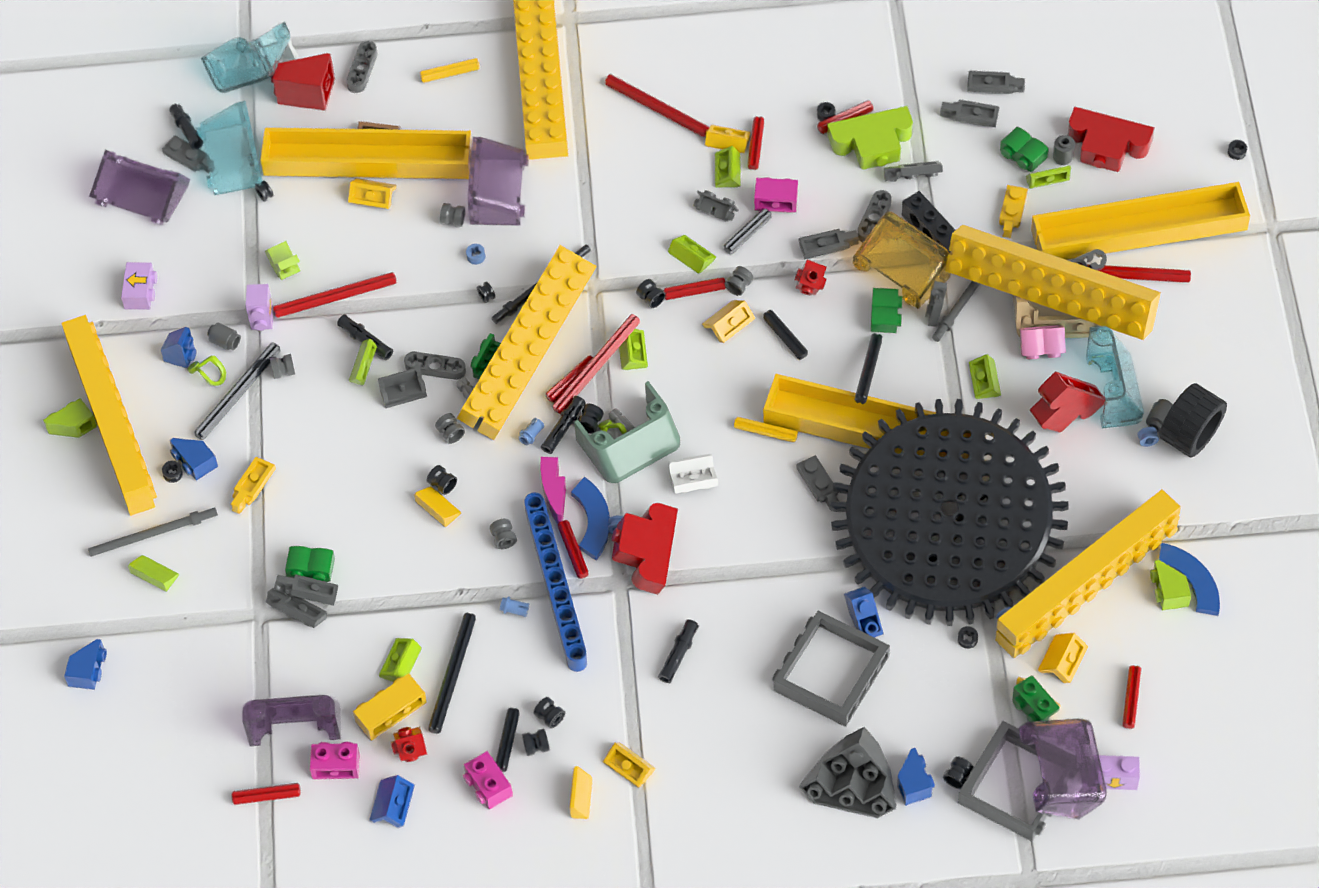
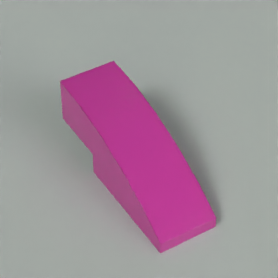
M541 457L540 470L544 497L551 515L558 524L564 518L565 476H559L558 457Z

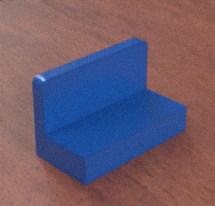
M399 775L382 779L379 783L370 821L375 823L385 820L397 828L404 826L415 784Z

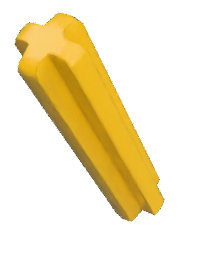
M473 58L423 70L420 72L421 81L425 83L479 70L480 65L478 59Z
M736 417L734 421V428L789 442H796L798 432L795 430L742 417Z

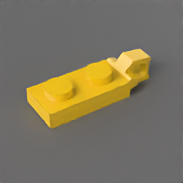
M1007 185L999 218V225L1004 226L1002 237L1011 238L1013 227H1020L1028 188Z
M258 457L254 458L234 487L232 495L234 500L231 502L232 511L240 514L246 504L251 505L275 471L276 467L274 464Z

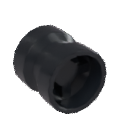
M652 279L644 280L636 290V294L641 299H645L646 304L650 308L659 306L664 301L666 295L661 288L656 287V283Z
M588 403L584 405L582 415L577 420L588 434H593L596 432L598 422L601 421L604 412L597 405Z
M441 465L435 466L429 472L426 479L431 486L438 487V491L443 495L449 494L457 484V477L451 473L448 474Z
M550 697L543 698L533 711L534 715L539 719H543L545 725L550 729L559 725L566 714L561 707L554 705V701Z
M545 729L537 730L533 734L529 732L522 734L527 756L534 755L537 751H550Z
M954 757L951 762V768L946 770L943 779L950 786L961 789L974 766L962 757Z

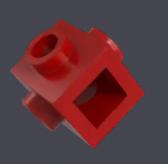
M806 260L802 269L798 268L794 280L797 281L795 288L805 295H816L819 289L823 290L827 278H824L827 267Z
M404 727L399 729L397 733H393L395 741L391 742L393 754H398L400 761L412 762L420 756L427 755L420 727L412 729L411 727Z

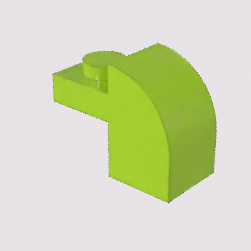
M287 241L265 250L266 256L280 280L300 272L297 264L300 260L297 254L293 256Z

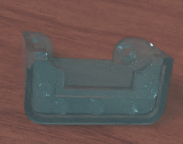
M282 22L257 39L248 42L242 37H236L203 56L201 60L214 87L219 92L226 93L272 77L291 38L290 31L286 23Z
M246 101L237 102L200 122L197 132L204 142L210 175L206 176L208 188H213L214 196L255 188L257 184L261 185L262 176Z
M1105 326L1090 327L1086 352L1088 365H1092V363L1098 365L1100 373L1111 372L1113 381L1108 382L1104 387L1105 402L1103 414L1100 415L1102 429L1140 423L1143 419L1144 409L1129 350L1110 328Z

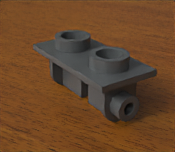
M697 190L700 199H696L693 205L697 210L711 214L713 208H716L713 216L725 221H732L734 219L735 213H733V210L739 211L734 205V201L725 197L723 200L718 199L716 194L707 190L704 193Z

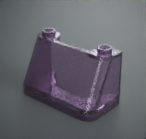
M484 137L472 138L468 184L470 225H521V217H525V205H521L522 174L525 166H529V154H525V150Z
M105 150L89 197L95 199V204L107 207V204L150 217L151 222L163 225V222L168 223L191 179L181 173L163 170Z
M311 695L248 701L243 706L242 722L249 746H261L263 736L267 733L268 735L272 734V724L317 721L318 731H326L330 740H341V709L339 701L333 696Z
M1075 718L1030 721L1018 728L1022 743L1026 745H1033L1035 743L1043 783L1033 792L1036 812L1081 819L1104 802L1107 789L1093 727L1089 720Z

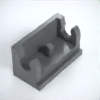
M420 367L378 378L385 408L427 397Z

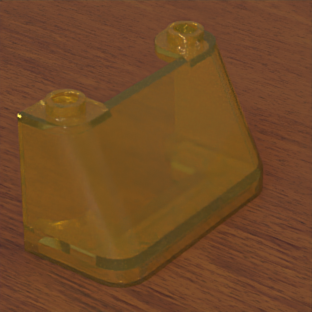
M887 211L879 219L853 256V264L859 271L867 272L871 267L900 286L902 288L903 300L908 305H913L917 309L930 298L931 286L934 281L945 283L951 277V273L945 271L949 251L891 211Z

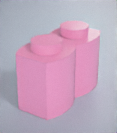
M1052 325L1020 328L1021 355L1026 356V359H1039V355L1048 354V358L1061 357V353H1066L1064 326Z

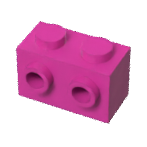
M769 177L756 178L755 210L761 211L766 208L768 211L796 213L798 180L789 178L772 179Z
M320 742L318 744H311L310 771L312 779H359L360 752L357 743L342 742L341 744H330L328 742Z
M488 751L464 764L465 774H463L466 783L469 787L473 785L478 801L481 804L485 803L489 810L513 796L511 784Z

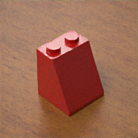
M330 53L277 64L276 71H273L271 75V83H274V96L277 97L279 105L326 111L335 81Z

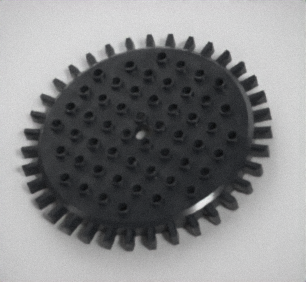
M936 399L934 405L936 414L926 416L924 415L921 403L918 402L915 403L917 418L907 421L905 414L898 409L896 410V420L900 425L892 430L883 419L878 420L879 430L884 434L879 440L874 439L866 431L862 434L863 441L870 446L866 453L861 452L855 447L849 449L850 456L860 461L857 468H852L845 464H841L839 467L840 473L852 477L850 485L834 482L833 491L847 494V501L831 502L830 505L831 511L846 512L847 518L831 522L832 531L848 529L849 537L835 541L836 549L841 550L853 546L855 554L843 560V565L845 568H849L859 562L862 564L864 570L854 577L855 583L859 585L871 576L877 582L870 589L874 598L883 589L891 593L886 602L887 610L891 611L898 599L908 602L905 608V618L907 619L913 616L916 606L927 609L925 621L926 624L930 625L934 619V610L946 611L945 620L947 626H952L954 621L953 611L965 610L968 624H973L975 614L972 608L981 606L984 607L988 618L993 619L994 608L991 605L992 602L1001 599L1006 608L1013 607V601L1008 593L1017 589L1024 598L1031 593L1029 588L1022 583L1028 576L1039 584L1045 582V576L1035 568L1039 562L1052 568L1055 567L1056 559L1044 553L1047 546L1063 550L1064 541L1050 536L1051 529H1068V521L1053 519V511H1066L1069 508L1068 501H1052L1053 493H1060L1066 490L1065 482L1049 484L1047 479L1048 476L1059 472L1058 463L1043 468L1039 460L1049 454V448L1044 446L1033 453L1028 447L1036 439V433L1031 431L1020 440L1014 435L1019 429L1020 420L1018 418L1014 419L1010 426L1005 429L998 425L1002 419V410L999 408L993 413L990 421L980 418L983 413L981 402H978L974 407L973 415L962 414V399L956 400L954 405L955 413H943L941 399ZM921 431H927L926 434L923 435L919 433ZM947 431L949 434L942 436L941 432ZM970 433L971 437L965 438L963 434ZM989 435L993 437V439L988 440L985 438V436ZM901 448L902 452L898 454L894 450ZM923 450L925 453L923 455H918L917 451ZM946 452L947 455L945 457L939 456V453ZM966 453L969 455V458L963 459L961 455ZM989 455L991 460L986 461L983 457ZM1012 457L1014 461L1007 462L1006 458ZM876 467L878 471L873 473L870 469ZM894 469H899L900 473L894 474L892 471ZM916 471H921L923 474L921 476H916L914 473ZM942 472L945 474V476L943 478H939L937 474ZM965 474L967 478L962 480L959 476ZM988 476L990 480L985 482L982 480V477ZM1011 478L1012 482L1005 483L1004 479ZM1028 480H1033L1035 483L1033 485H1028L1026 482ZM870 488L876 489V492L869 493L868 490ZM892 490H897L898 494L892 495L890 492ZM917 491L920 492L921 495L919 497H914L912 494ZM937 493H941L943 497L941 499H937L935 495ZM959 495H964L965 500L960 501L957 499V497ZM986 497L988 501L983 503L980 501V498ZM1004 499H1009L1011 502L1009 504H1004L1002 501ZM1032 501L1033 505L1026 506L1025 502ZM955 502L958 511L952 516L944 515L941 511L942 503ZM873 509L874 512L873 514H867L866 510ZM889 511H895L896 515L890 516L888 513ZM913 512H916L919 516L917 518H912L910 515ZM935 514H939L941 518L939 520H935L933 516ZM957 516H962L964 519L963 521L958 522L955 520V518ZM984 518L986 522L981 524L978 522V519ZM1002 520H1007L1009 523L1007 525H1002L1000 522ZM1030 522L1031 526L1025 527L1023 523ZM870 530L872 533L870 535H865L864 531ZM893 532L894 536L887 537L886 533ZM914 533L917 537L910 539L908 536ZM933 535H937L939 539L937 541H933L931 537ZM956 537H960L962 541L956 543L953 541V539ZM978 539L984 540V543L982 545H979L976 543V541ZM1005 541L1007 545L1002 547L998 543ZM1022 543H1028L1029 547L1022 548L1021 545ZM891 553L892 557L885 558L884 554ZM908 555H913L915 558L913 560H908L906 557ZM934 556L937 558V561L930 562L929 558ZM954 558L960 560L958 564H953L951 561ZM980 560L982 565L976 566L974 562ZM1003 562L1005 566L1003 568H999L997 566V563ZM906 576H911L913 579L912 581L907 582L904 578ZM934 578L935 582L930 584L927 582V579ZM951 580H957L958 584L951 585L949 582ZM977 581L981 585L979 587H974L972 583Z

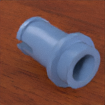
M533 418L526 429L519 432L520 436L518 438L520 442L524 445L533 444L536 435L544 428V423L540 419Z
M509 596L502 598L500 611H504V614L509 612L523 617L527 616L529 603L512 600Z

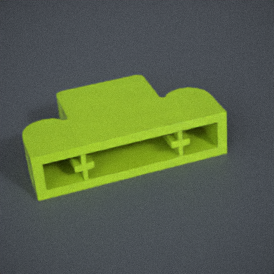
M908 106L828 123L827 136L835 154L845 156L851 150H854L861 169L882 167L900 161L901 145L899 142H906L912 137L913 120Z

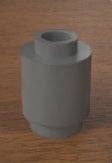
M1062 135L1055 139L1053 158L1057 164L1067 165L1073 160L1075 150L1074 139L1067 135Z
M219 322L211 325L207 333L209 342L226 350H235L241 339L236 330Z
M1159 399L1154 403L1146 419L1148 427H1154L1157 429V432H1160L1163 421L1173 406L1170 401Z

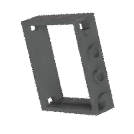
M817 611L814 617L811 616L808 619L803 635L799 634L796 638L793 651H789L786 654L781 670L777 669L772 678V681H774V692L846 727L889 658L890 645L825 613ZM819 627L875 653L842 707L786 680Z
M1002 721L959 791L958 804L1033 841L1036 834L1040 836L1046 825L1044 823L1046 817L1053 815L1057 806L1055 804L1056 800L1063 798L1068 787L1066 783L1069 779L1073 780L1078 771L1076 768L1077 758ZM1006 741L1064 769L1032 825L973 796Z

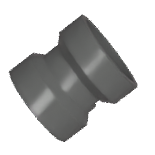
M443 203L440 212V223L446 225L453 223L455 226L462 227L466 213L465 206L458 205L453 207L451 204Z
M737 266L732 273L733 276L728 277L725 281V287L732 294L741 296L745 292L746 286L751 284L754 277L745 267Z
M286 354L283 358H270L274 379L281 378L285 374L288 376L295 375L291 354Z
M452 413L441 416L435 424L436 429L444 434L443 437L449 444L459 441L465 434V429L461 424H457V419Z
M499 519L490 525V532L495 536L494 542L498 549H507L516 544L517 538L515 533L511 531L512 524L509 519Z

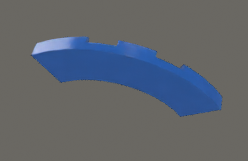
M584 477L571 491V496L582 505L588 518L585 536L578 546L582 552L597 560L608 541L610 514L602 493L590 480Z
M1162 543L1159 560L1187 577V581L1192 586L1191 589L1195 595L1196 612L1219 616V592L1208 569L1187 551Z

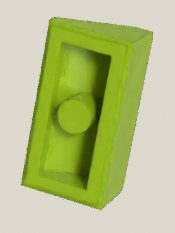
M733 146L715 152V186L717 188L741 186L740 153Z
M1071 166L1027 175L1026 181L1029 189L1069 181Z
M686 235L673 239L668 249L669 254L698 274L703 272L716 259L714 254Z
M634 329L619 347L622 370L648 367L644 331Z
M367 339L361 343L349 378L350 382L359 385L365 384L377 348L373 340Z
M985 354L969 361L975 398L983 399L1001 396L994 359Z
M144 555L139 556L128 565L131 574L166 592L179 576V573Z
M396 638L378 676L394 682L397 678L404 677L408 673L410 674L421 651V646L413 638Z

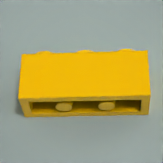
M408 673L404 677L397 678L385 690L378 691L369 701L359 704L353 711L355 722L372 741L426 704L425 692Z

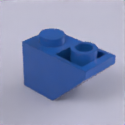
M188 327L170 332L161 348L164 362L188 368L190 362L194 361L197 353L190 328Z
M180 438L169 440L172 448L170 449L171 455L176 461L180 460L182 462V468L188 476L191 474L196 481L218 467L216 456L204 441Z
M865 586L844 593L848 611L856 629L874 638L883 635L873 593Z
M101 639L94 640L69 656L64 675L68 687L95 690L96 683L101 679V663L105 662L107 650L104 648Z
M916 748L910 750L897 779V787L905 806L932 797V788L935 787L931 774L927 775L925 771L926 763L922 754L918 755Z

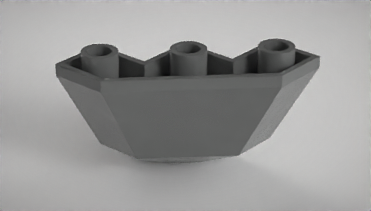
M865 727L845 736L828 750L799 786L813 804L879 818L895 810L897 807L891 769L879 743Z

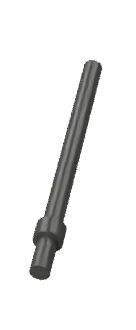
M971 281L948 315L944 316L939 322V327L932 336L934 341L939 342L945 332L950 331L954 325L955 318L980 283Z
M214 507L199 513L195 511L189 513L190 516L88 548L90 557L193 524V526L201 524L203 520L218 516L216 508Z

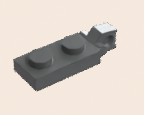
M969 71L967 92L1012 94L1024 92L1025 78H1015V76L1010 75V72Z
M959 99L958 102L953 103L942 102L940 116L960 122L996 127L999 107Z
M176 135L162 148L166 156L194 172L202 169L212 174L216 170L215 162L211 160L206 152L200 149H192L188 142Z
M939 161L884 167L885 181L896 182L902 176L905 179L917 178V175L925 174L926 177L938 176V173L943 172V165Z
M835 229L799 238V245L804 260L849 249L850 246L859 244L857 230L845 232Z
M934 281L931 286L929 304H927L925 317H929L928 326L937 327L947 290V282Z
M812 456L796 464L798 472L817 502L820 501L822 503L825 501L831 510V502H839L836 497L839 494L833 491L834 483L817 456Z
M296 574L294 577L277 575L274 590L283 594L334 606L338 585Z
M274 588L268 591L267 604L303 622L307 626L315 628L327 617V611L302 598L277 592Z

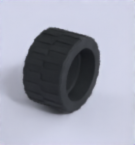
M1191 384L1181 393L1165 417L1159 433L1160 439L1188 457H1195L1205 448L1216 433L1225 416L1227 402L1199 384Z

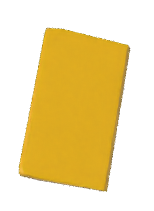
M710 125L706 132L705 146L722 150L733 146L739 153H745L751 132Z
M432 486L417 491L414 494L415 502L444 527H447L461 515V511Z
M617 742L613 744L603 760L605 764L639 788L656 769L625 745Z
M578 766L573 768L570 816L575 819H588L592 777Z

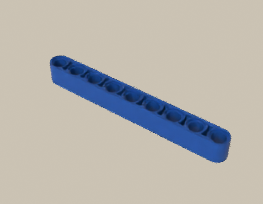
M530 493L524 500L526 517L569 669L580 672L587 666V653L544 498L540 493ZM568 637H576L573 640L567 639ZM574 656H581L579 659H573Z

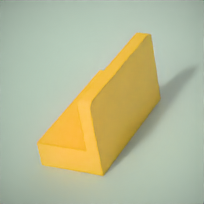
M356 178L350 182L348 202L389 209L391 207L392 191L396 189V185Z
M732 300L702 323L704 328H712L719 342L724 343L753 321L755 317L746 301Z
M1075 633L1056 634L1038 671L1040 673L1053 672L1063 683H1070L1088 646Z

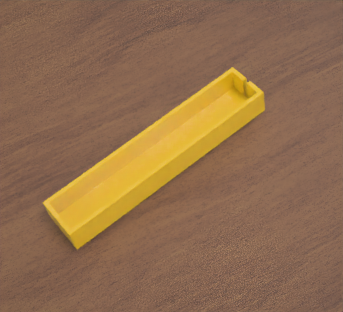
M513 0L527 160L568 156L554 0Z
M265 128L261 166L264 176L470 179L473 150L471 131Z
M1234 182L1033 215L1031 232L1035 245H1037V250L1069 260L1095 249L1102 250L1106 254L1248 230L1250 213L1240 183Z
M963 224L952 233L949 247L951 252L948 254L945 269L948 273L1144 340L1153 330L1161 292Z
M559 245L456 419L474 428L480 417L483 418L477 431L495 440L597 267L596 265Z
M86 315L62 322L69 349L129 514L132 516L155 508L153 499L157 498L153 483L148 474L144 458L141 455L137 439H135L131 423L128 420L127 412L121 401L120 393L115 385L113 374L104 355L93 321L88 322Z
M775 374L763 408V423L870 449V446L863 441L862 434L866 431L874 439L879 440L884 434L879 430L878 420L883 419L892 430L900 425L896 420V410L900 409L905 414L907 421L915 419L917 416L915 414V407L871 396L867 397L865 404L856 403V393L780 374ZM923 409L925 416L936 414V412ZM925 430L919 433L923 435L926 434L927 431ZM947 431L941 432L942 436L949 434ZM964 433L963 436L965 438L971 437V434ZM897 448L894 452L899 454L902 452V449ZM923 450L917 451L918 455H923L925 453ZM946 452L939 453V456L945 457L947 455ZM964 453L961 457L967 459L969 455Z
M1161 489L1000 616L997 620L995 641L1013 658L1019 654H1025L1035 641L1039 642L1044 639L1049 630L1053 627H1059L1063 623L1064 618L1069 614L1074 615L1084 602L1093 600L1099 590L1108 588L1112 584L1113 579L1118 575L1123 576L1133 563H1139L1148 551L1157 549L1163 539L1172 537L1178 529L1177 525L1180 519L1181 506Z

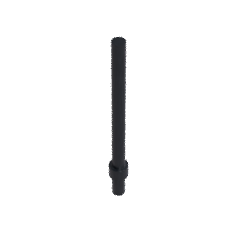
M585 244L575 254L584 257L591 249ZM537 282L515 300L508 301L503 305V309L492 317V321L498 324L508 315H513L518 310L517 308L527 301Z

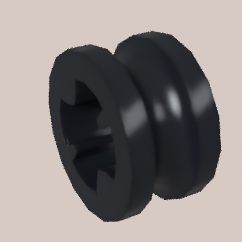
M823 102L818 105L817 118L819 121L835 115V106L832 103Z
M1233 140L1228 148L1229 157L1234 160L1243 159L1246 156L1247 144L1242 140ZM1234 148H1239L1241 150L1240 153H1237Z
M265 180L261 182V185H255L258 196L264 202L267 201V197L272 198L274 196L271 187Z
M484 282L483 286H477L478 294L483 302L488 303L490 298H496L495 292L488 282Z
M168 461L162 467L163 477L169 483L178 482L183 476L181 465L177 461ZM169 470H172V471H175V470H176V473H175V474L172 473V472L169 473L168 471H169Z
M970 626L961 628L958 632L959 645L965 649L975 647L978 643L977 630ZM964 635L972 636V641L968 639L963 640Z

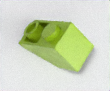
M81 398L68 403L66 407L51 413L43 420L47 432L51 435L80 438L97 427L94 415Z
M1155 560L1154 567L1150 570V577L1152 583H1156L1155 597L1157 603H1161L1162 610L1189 607L1191 593L1187 577L1164 562Z

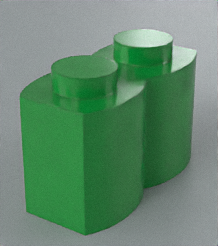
M1020 127L1013 129L1000 142L1001 154L1006 159L1016 161L1017 165L1023 170L1033 172L1048 158L1049 148Z
M873 288L871 332L896 333L897 327H901L902 314H898V308L902 309L903 296H898L899 289Z
M290 546L285 567L286 577H294L296 574L331 582L335 561L334 551L326 548L311 549L304 546Z

